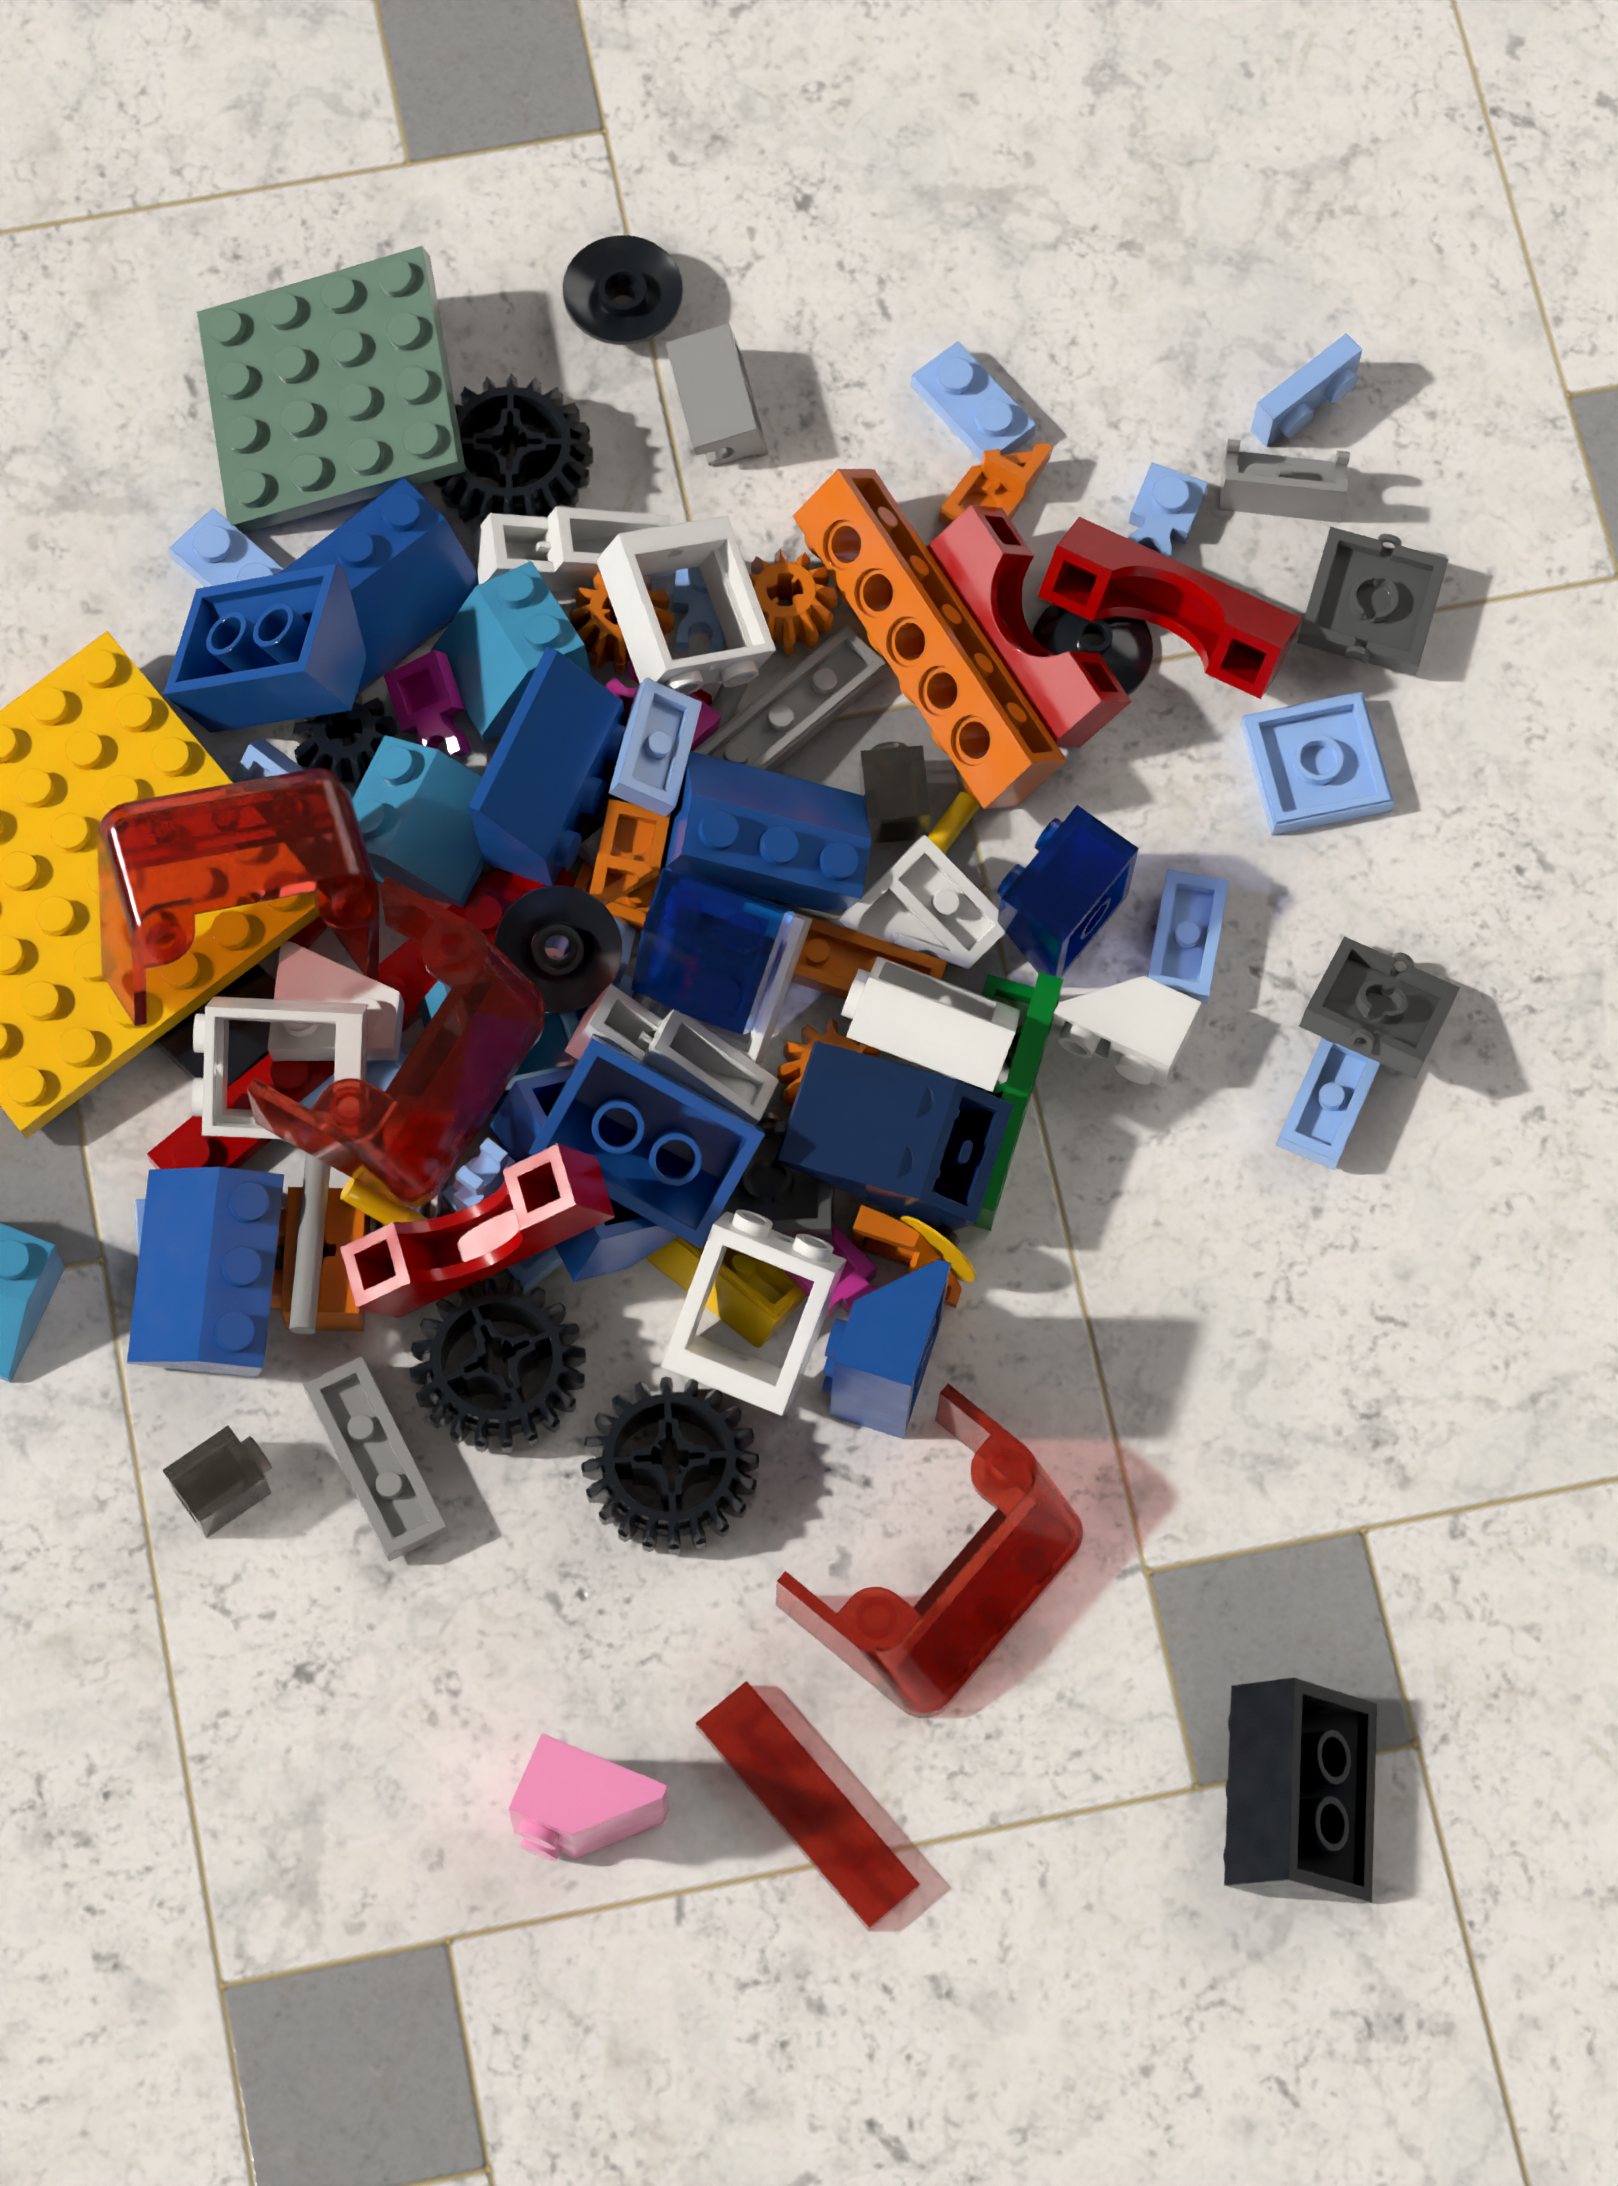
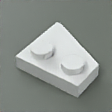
M922 835L862 895V899L851 906L837 920L844 928L947 961L948 964L963 969H970L1013 926L926 835Z
M286 941L280 946L274 999L369 1004L367 1060H399L405 1006L399 991L291 941ZM271 1022L267 1049L273 1061H335L336 1025Z

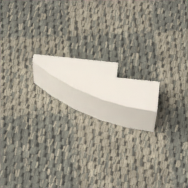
M556 506L548 517L490 513L473 534L479 585L532 561L550 591L578 590L579 587L586 589L594 588L593 577L596 576L597 571L600 573L596 560L618 533L670 525L669 515ZM676 570L648 576L651 579L672 576Z
M612 984L585 1011L565 1049V1052L579 1060L591 1036L595 1034L755 1124L760 1121L779 1079L677 1007L662 1020Z

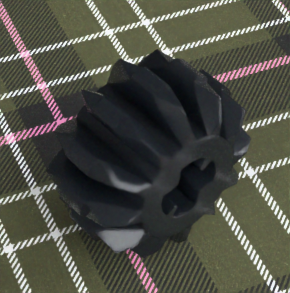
M358 690L351 711L307 717V721L295 723L293 729L294 739L300 744L294 750L297 764L301 767H309L307 772L321 783L330 779L331 790L338 796L348 782H354L355 788L358 789L384 736L395 737L398 733L396 720L392 716H383L385 713L384 704L378 697L362 704V695ZM349 737L352 744L343 746L340 739Z

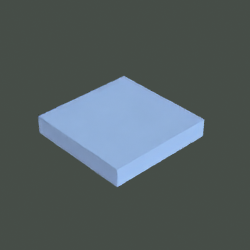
M1363 692L1243 715L1241 727L1271 835L1392 811L1394 800Z

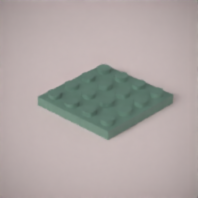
M423 246L197 312L227 520L230 522V526L234 525L243 534L380 496L402 478H405L412 486L466 471L431 258Z

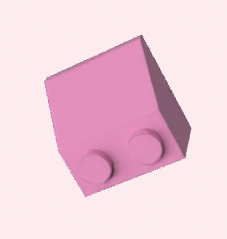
M541 1733L509 1807L514 1834L523 1837L520 1843L522 1848L542 1858L557 1861L560 1853L577 1859L663 1824L669 1812L668 1785Z

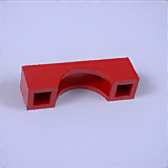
M970 505L926 546L1058 747L1080 748L1132 702L1100 653L1068 651L1055 655L1045 649L1030 632L1023 614L1022 588L1025 575L1034 555L1003 508Z
M1080 516L1056 545L1038 597L1092 622L1109 617H1128L1161 626L1182 638L1198 653L1202 660L1205 674L1259 699L1263 697L1280 671L1302 619Z
M556 1144L502 1170L505 1177L502 1186L491 1196L475 1205L437 1218L412 1222H392L340 1247L356 1307L400 1318L614 1218L615 1215L597 1157Z

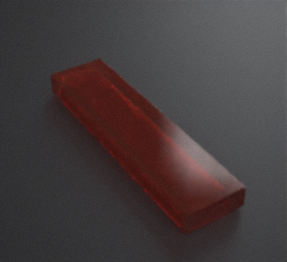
M747 1681L695 1723V1728L868 1932L920 1888V1883Z

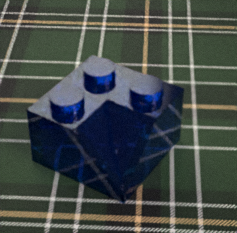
M1076 805L1064 821L1055 817L1045 827L1034 846L1039 852L1026 868L1016 864L1003 879L996 893L1001 898L997 919L999 925L1038 974L1041 972L1058 978H1062L1127 898L1139 850L1138 847L1078 805Z
M663 868L641 931L631 989L682 1014L741 1035L753 1032L795 910L677 868Z

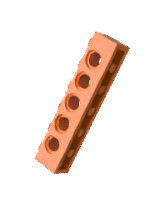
M837 469L792 516L805 535L806 546L823 562L836 582L838 595L847 605L853 608L868 631L867 637L870 644L878 653L885 657L899 679V687L902 693L910 702L917 706L931 728V736L934 742L942 751L949 755L964 778L963 784L968 794L980 803L983 809L1019 806L1058 770L1067 759L875 469ZM988 733L990 736V746L988 743Z

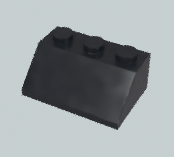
M1295 1677L1231 1685V1705L1228 1718L1229 1761L1228 1780L1226 1783V1844L1223 1852L1225 1866L1224 1886L1265 1897L1372 1903L1376 1703Z

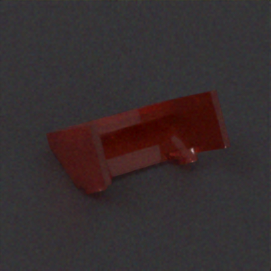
M314 768L130 801L115 806L101 820L97 831L102 975L134 1026L147 1024L146 969L173 963L188 952L195 938V914L314 892V905L317 913L331 927V930L363 975L371 979L379 978V889L351 795L339 777L332 771Z
M387 876L380 886L385 925L421 945L422 961L428 973L438 981L451 987V990L386 1091L384 1092L360 1079H341L330 1084L322 1092L311 1110L255 1078L247 1088L255 1124L395 1203L413 1207L430 1202L441 1191L541 1034L545 1025L546 1013L544 998L539 989L476 925Z
M949 1383L939 1394L935 1421L975 1453L970 1467L972 1485L978 1495L996 1509L974 1537L914 1607L889 1589L868 1587L856 1592L836 1613L786 1571L777 1580L775 1605L902 1711L917 1718L937 1716L951 1705L1075 1558L1083 1538V1526L1078 1514L1032 1452Z

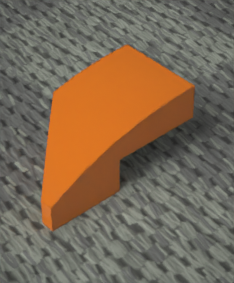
M1046 442L1034 444L1033 451L1001 455L999 449L983 451L981 464L974 465L969 469L941 506L938 521L949 526L970 505L1003 508L1011 520L1048 463L1053 446Z
M609 799L589 893L606 906L659 875L671 812L666 817H663L638 805Z
M861 1205L852 1232V1243L860 1251L909 1266L907 1274L935 1260H943L918 1231L882 1212ZM950 1270L945 1305L956 1308L962 1287Z

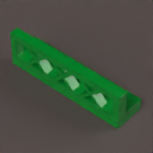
M1039 972L1035 987L993 975H987L982 996L994 1000L996 995L1027 1004L1029 1008L1024 1024L1016 1028L1012 1043L1019 1040L1015 1054L1009 1048L1005 1058V1062L1010 1069L1007 1081L994 1087L993 1092L986 1091V1093L998 1098L1002 1097V1100L1014 1105L976 1224L972 1226L989 1231L992 1229L1050 1034L1053 1015L1059 1004L1064 980L1062 978ZM964 1082L968 1085H971L977 1089L984 1091L983 1088Z

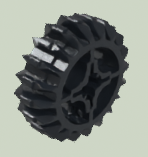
M512 373L506 381V387L496 388L495 383L486 377L483 382V393L476 394L464 386L463 392H461L462 405L455 404L466 471L433 480L436 488H442V501L446 504L447 508L458 505V514L464 523L480 515V525L490 513L534 517L544 515L548 517L556 506L564 505L575 508L579 501L577 489H587L590 482V472L587 468L593 464V448L588 444L590 442V429L586 422H579L580 410L576 404L563 405V394L559 391L558 387L542 395L541 382L536 377L526 388L518 387V381ZM523 424L535 427L544 433L531 432ZM493 426H496L495 428L491 429L490 431L483 432V431H485V430H487V429H489V428H491V427H493ZM513 439L515 441L516 456L512 457V470L508 471L506 454L510 453V440ZM471 472H476L477 477L491 478L500 487L479 480ZM542 477L541 479H539V480H537V481H535V482H533V483H531V484H529V485H525L527 482H529V481L532 480V479Z
M488 1277L483 1282L484 1295L474 1298L469 1286L458 1290L461 1305L455 1307L449 1300L441 1298L436 1303L443 1322L433 1318H423L420 1323L421 1332L429 1340H419L412 1343V1356L422 1361V1363L410 1368V1377L412 1383L425 1385L416 1393L419 1407L429 1408L436 1406L429 1416L434 1428L444 1427L454 1420L450 1430L451 1441L459 1444L465 1440L470 1431L475 1432L474 1444L477 1451L485 1452L489 1446L490 1436H496L500 1439L502 1451L509 1453L513 1451L514 1447L512 1435L522 1433L525 1442L529 1446H535L539 1442L535 1427L537 1424L541 1423L547 1430L553 1433L560 1429V1420L553 1408L563 1412H574L577 1407L576 1399L567 1390L583 1389L585 1386V1375L574 1368L586 1362V1351L583 1347L572 1345L580 1337L578 1325L576 1323L561 1324L566 1316V1308L562 1303L552 1304L542 1310L546 1300L545 1290L537 1287L531 1291L526 1299L521 1298V1282L514 1278L509 1282L506 1294H497L494 1279ZM506 1321L520 1324L537 1335L531 1337L527 1332L515 1337L505 1336L496 1330L492 1322ZM471 1330L476 1345L474 1352L470 1357L458 1363L459 1370L445 1375L446 1361L451 1349L465 1333ZM486 1343L490 1345L495 1356H503L504 1363L508 1359L510 1388L507 1387L502 1374L494 1375L493 1367L489 1371V1356ZM551 1355L553 1358L552 1366L546 1382L537 1394L526 1401L522 1393L521 1380L528 1372L538 1368V1360ZM466 1393L470 1398L483 1393L491 1394L501 1401L505 1409H482L467 1403L459 1395Z
M665 1376L660 1382V1394L654 1396L650 1395L649 1388L644 1382H639L635 1385L637 1403L632 1405L626 1397L616 1394L612 1398V1406L619 1418L617 1419L605 1413H598L594 1419L595 1427L604 1436L592 1435L585 1438V1451L597 1458L589 1459L581 1464L582 1476L590 1480H598L586 1489L587 1499L590 1503L608 1501L599 1511V1520L603 1525L611 1524L621 1517L624 1518L618 1530V1537L623 1542L632 1539L638 1529L644 1531L642 1537V1548L644 1551L652 1552L656 1547L657 1537L663 1536L668 1537L669 1553L679 1554L681 1549L680 1536L689 1534L696 1549L705 1548L706 1535L703 1528L709 1526L715 1534L721 1537L726 1536L729 1533V1524L722 1512L733 1517L743 1518L747 1512V1505L737 1495H753L756 1492L757 1481L745 1473L759 1467V1455L752 1451L744 1450L754 1442V1432L751 1428L734 1429L742 1417V1412L737 1406L729 1407L717 1413L722 1402V1393L717 1389L709 1392L705 1399L701 1401L697 1399L698 1382L694 1381V1379L687 1381L683 1394H674L672 1379ZM678 1421L691 1423L704 1430L714 1439L721 1451L710 1452L708 1445L700 1446L687 1442L680 1434ZM654 1422L659 1423L658 1435L650 1445L640 1449H631L630 1456H619L624 1444L635 1432ZM668 1439L672 1440L673 1455H676L679 1465V1474L674 1475V1492H670L668 1489V1476L664 1475V1468L662 1466V1456H667L666 1441ZM723 1474L719 1485L707 1499L694 1507L682 1509L683 1495L687 1488L694 1483L709 1481L710 1475ZM619 1479H632L633 1485H645L655 1489L661 1497L663 1511L651 1509L637 1502L626 1492Z

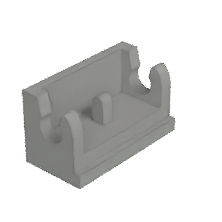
M726 323L665 342L695 454H705L709 466L726 464L753 455L759 457L768 454L741 348L730 324Z
M1227 440L1223 455L1218 510L1339 523L1348 492L1349 477H1346V470L1350 452L1337 451L1335 460L1332 462L1239 451L1241 440Z

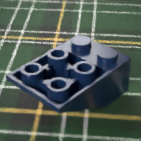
M816 1041L813 1044L775 1161L899 1215L913 1217L934 1230L943 1225L954 1231L976 1224L1014 1104L957 1079Z

